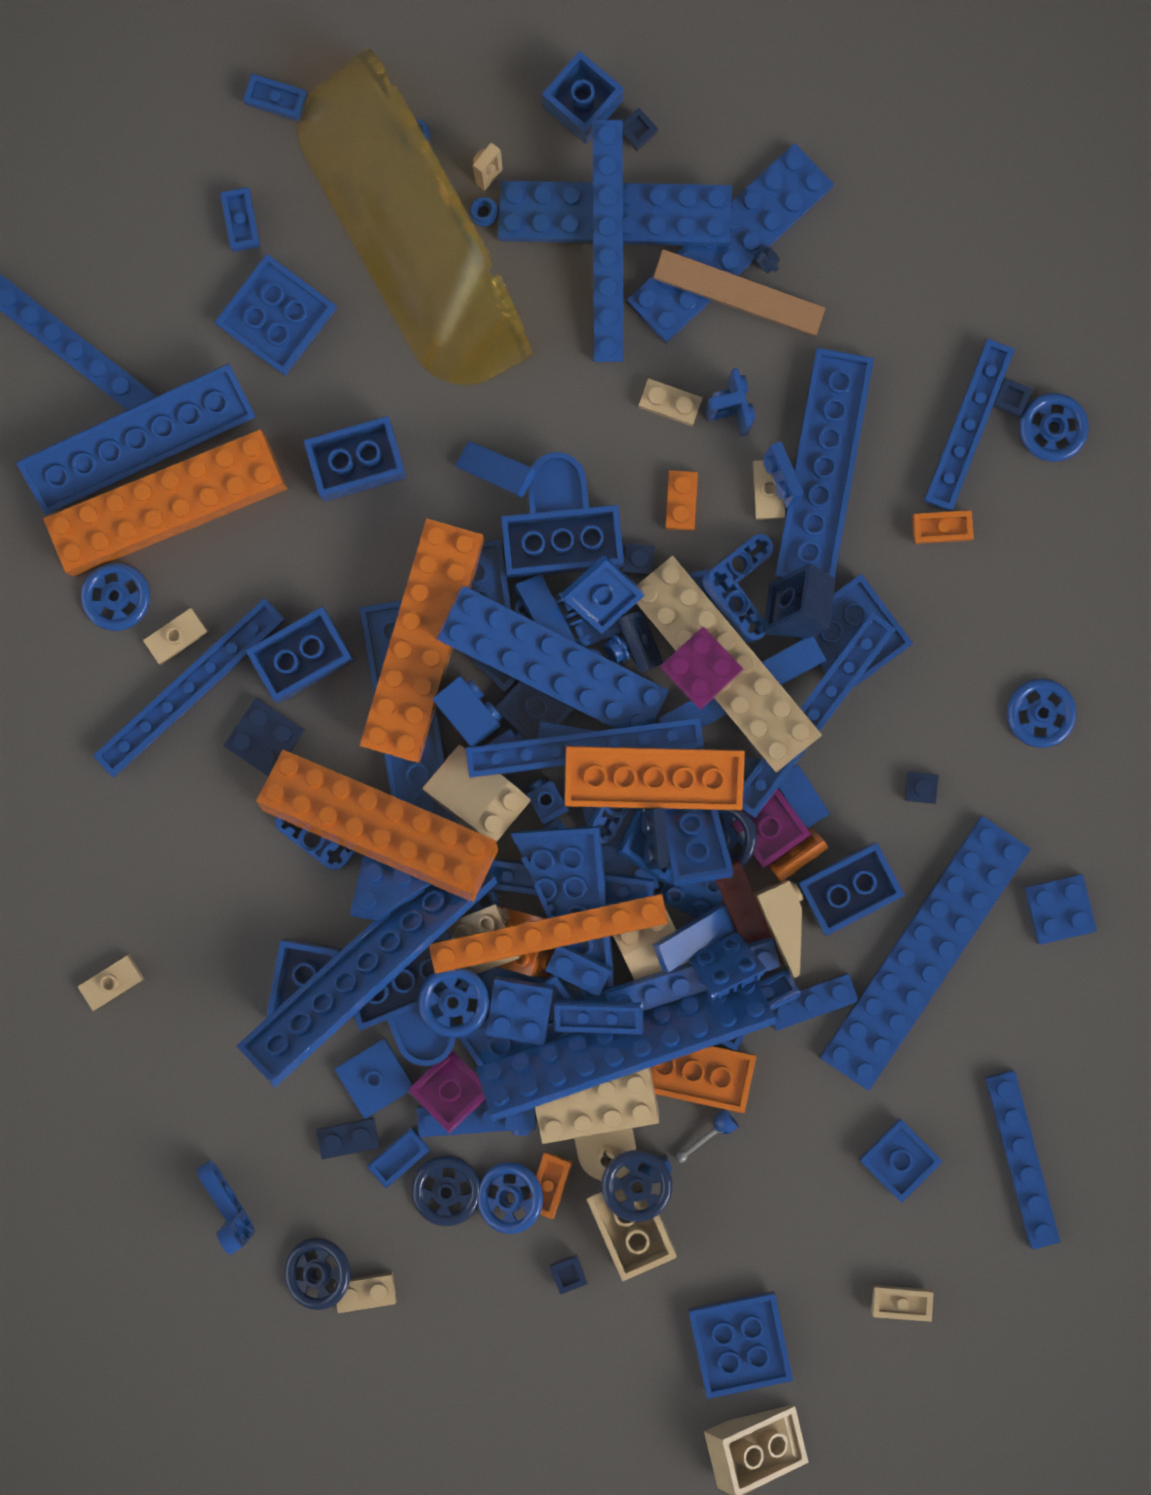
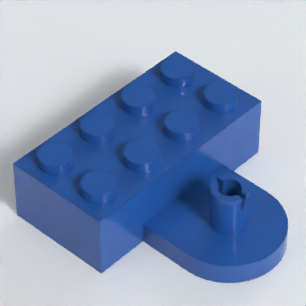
M552 452L537 459L531 467L536 471V474L528 487L530 514L501 516L508 579L533 577L539 574L543 576L584 572L603 555L618 568H623L624 557L619 506L589 508L585 471L582 465L571 455L562 452Z
M446 930L433 943L452 939L449 930ZM429 947L354 1015L359 1031L387 1020L401 1054L411 1063L420 1066H431L443 1061L452 1051L456 1038L444 1037L433 1032L424 1023L419 1013L418 995L420 988L427 977L434 972ZM457 979L454 986L464 989L469 987L470 984L462 979ZM441 981L435 986L433 991L440 996L447 989V986ZM438 1003L430 1006L435 1018L443 1015ZM449 1017L450 1025L454 1026L452 1018Z

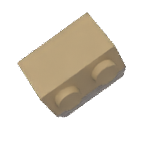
M460 744L422 787L426 794L466 828L496 840V842L531 801L530 798L500 774L469 778L466 749Z
M779 880L753 892L752 895L788 973L795 978L800 976L802 907L799 901L803 900V896L797 884L790 883L788 880H783L782 882Z
M667 910L668 924L613 935L615 943L634 980L662 971L653 944L676 931Z
M634 1182L631 1188L633 1191L638 1192L642 1190L643 1185L640 1182ZM622 1188L614 1192L620 1203L628 1199L624 1195ZM602 1191L587 1198L622 1282L677 1258L674 1245L660 1214L647 1221L631 1222L618 1217L608 1208L603 1199ZM647 1200L634 1201L635 1210L648 1208Z
M794 1405L731 1419L704 1431L717 1488L730 1495H743L809 1463Z

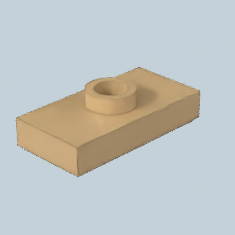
M764 460L753 461L755 520L784 519V501L777 496L775 481L772 475L766 471Z
M190 608L148 636L143 642L158 664L162 665L209 632L195 611Z
M127 955L79 985L78 988L92 1011H95L143 981L144 977L131 956Z

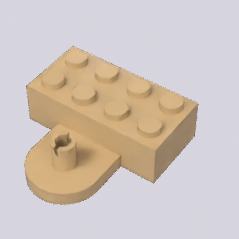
M651 1068L535 1107L542 1144L574 1139L580 1165L588 1175L601 1181L606 1167L616 1156L626 1151L636 1150L633 1128L659 1123V1108ZM623 1166L616 1176L620 1179L630 1170Z

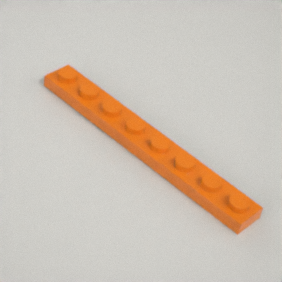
M662 894L435 942L430 944L429 949L434 972L437 974L668 924L663 896Z

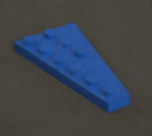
M600 826L512 831L513 841L519 848L522 855L521 859L525 867L528 868L535 884L534 888L548 918L608 905ZM611 936L567 945L612 967L599 997L579 987L585 1001H606L603 990L615 987Z

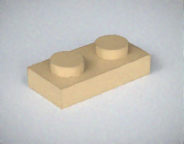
M492 142L486 149L481 148L473 158L475 182L484 191L503 170L501 150Z
M648 378L638 408L693 427L703 397Z
M393 1272L350 1279L345 1295L336 1304L338 1313L396 1304L397 1298ZM335 1281L334 1284H333V1285H334V1289H335V1287H336V1285H337V1282H336V1281Z
M873 1285L871 1315L877 1318L932 1322L934 1292L932 1289Z

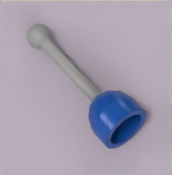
M726 1109L720 1111L714 1118V1128L685 1151H678L676 1153V1160L680 1163L685 1162L690 1153L716 1133L728 1135L739 1128L738 1123L730 1112Z

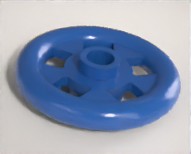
M1048 393L1036 397L1026 406L1020 418L1019 432L1024 446L1032 455L1044 461L1060 462L1073 457L1082 449L1088 437L1089 422L1083 407L1075 399L1061 393ZM1051 405L1063 406L1062 415L1051 413ZM1036 412L1044 416L1039 426L1031 423ZM1075 418L1077 430L1068 431L1069 424L1067 419ZM1053 423L1057 426L1058 430L1056 433H1052L1049 430V424ZM1039 433L1043 439L1048 441L1044 447L1040 446L1034 439ZM1066 438L1069 445L1058 450L1055 442Z
M109 562L96 567L86 577L81 589V603L87 617L98 627L110 631L126 630L136 625L146 614L150 604V589L143 574L135 567L123 562ZM117 573L118 582L106 584L105 576ZM131 580L138 589L130 594L129 589L125 586V583ZM94 588L102 589L100 594L101 601H93ZM113 591H118L119 598L116 601L110 599V594ZM131 601L136 608L127 616L122 609ZM104 607L115 611L112 619L101 615Z
M1034 679L1022 684L1012 694L1007 707V720L1013 734L1021 742L1036 748H1048L1061 743L1069 736L1076 722L1077 711L1072 695L1064 686L1049 679ZM1036 691L1040 699L1029 704L1026 696ZM1051 693H1054L1061 700L1056 707L1051 701L1047 700ZM1040 708H1044L1047 711V716L1044 719L1038 715ZM1027 710L1029 723H1020L1019 711ZM1057 714L1064 716V721L1060 728L1053 725ZM1034 727H1046V736H1035Z
M466 968L437 974L433 972L422 984L418 995V1009L422 1020L429 1029L444 1037L457 1038L474 1032L483 1023L489 1008V995L485 984L478 975ZM457 979H462L470 984L466 992L454 986ZM442 981L447 986V989L438 996L433 989ZM450 997L458 999L459 1005L452 1008L448 1005ZM468 998L477 999L475 1012L466 1010ZM436 1003L439 1004V1008L443 1013L438 1018H435L430 1006ZM462 1015L463 1024L457 1026L450 1025L449 1017Z
M504 1162L495 1165L485 1173L480 1181L478 1209L483 1220L491 1228L504 1234H517L530 1228L538 1219L543 1206V1191L538 1178L530 1169L519 1163ZM505 1174L516 1175V1183H505ZM492 1184L499 1187L496 1199L488 1196ZM528 1185L531 1199L525 1200L524 1192L521 1188ZM510 1192L515 1196L513 1203L508 1201V1194ZM497 1206L503 1212H506L502 1220L493 1213ZM523 1207L526 1215L522 1219L517 1220L514 1212Z

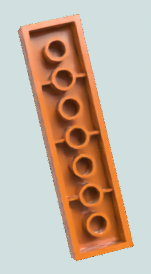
M260 429L43 519L65 573L75 577L102 564L109 563L285 491L288 488L267 436Z
M426 518L360 746L420 763L437 705L433 698L441 692L453 651L452 647L436 640V637L461 586L471 589L485 542L483 534Z
M282 750L256 800L261 810L265 813L471 902H474L498 852L496 840L286 750Z

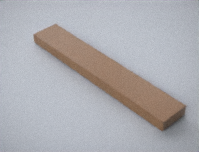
M664 249L660 253L652 278L813 337L817 335L825 311V307Z

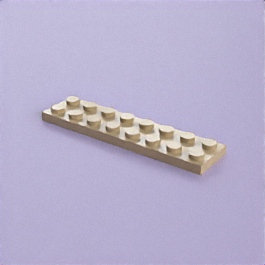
M674 556L670 557L637 584L645 596L636 604L675 651L687 642L700 628L704 627L744 669L741 674L715 697V700L776 773L822 736Z

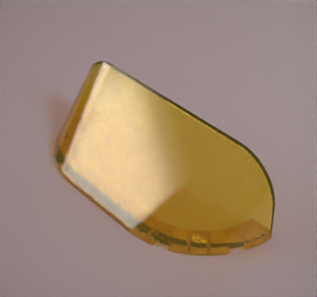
M369 47L365 48L323 80L308 95L301 120L298 122V138L301 149L420 364L435 377L449 383L473 385L485 382L532 357L533 351L530 342L523 333L525 331L524 326L499 274L491 276L488 270L492 267L488 250L397 86L390 84L387 78L388 73L375 53Z

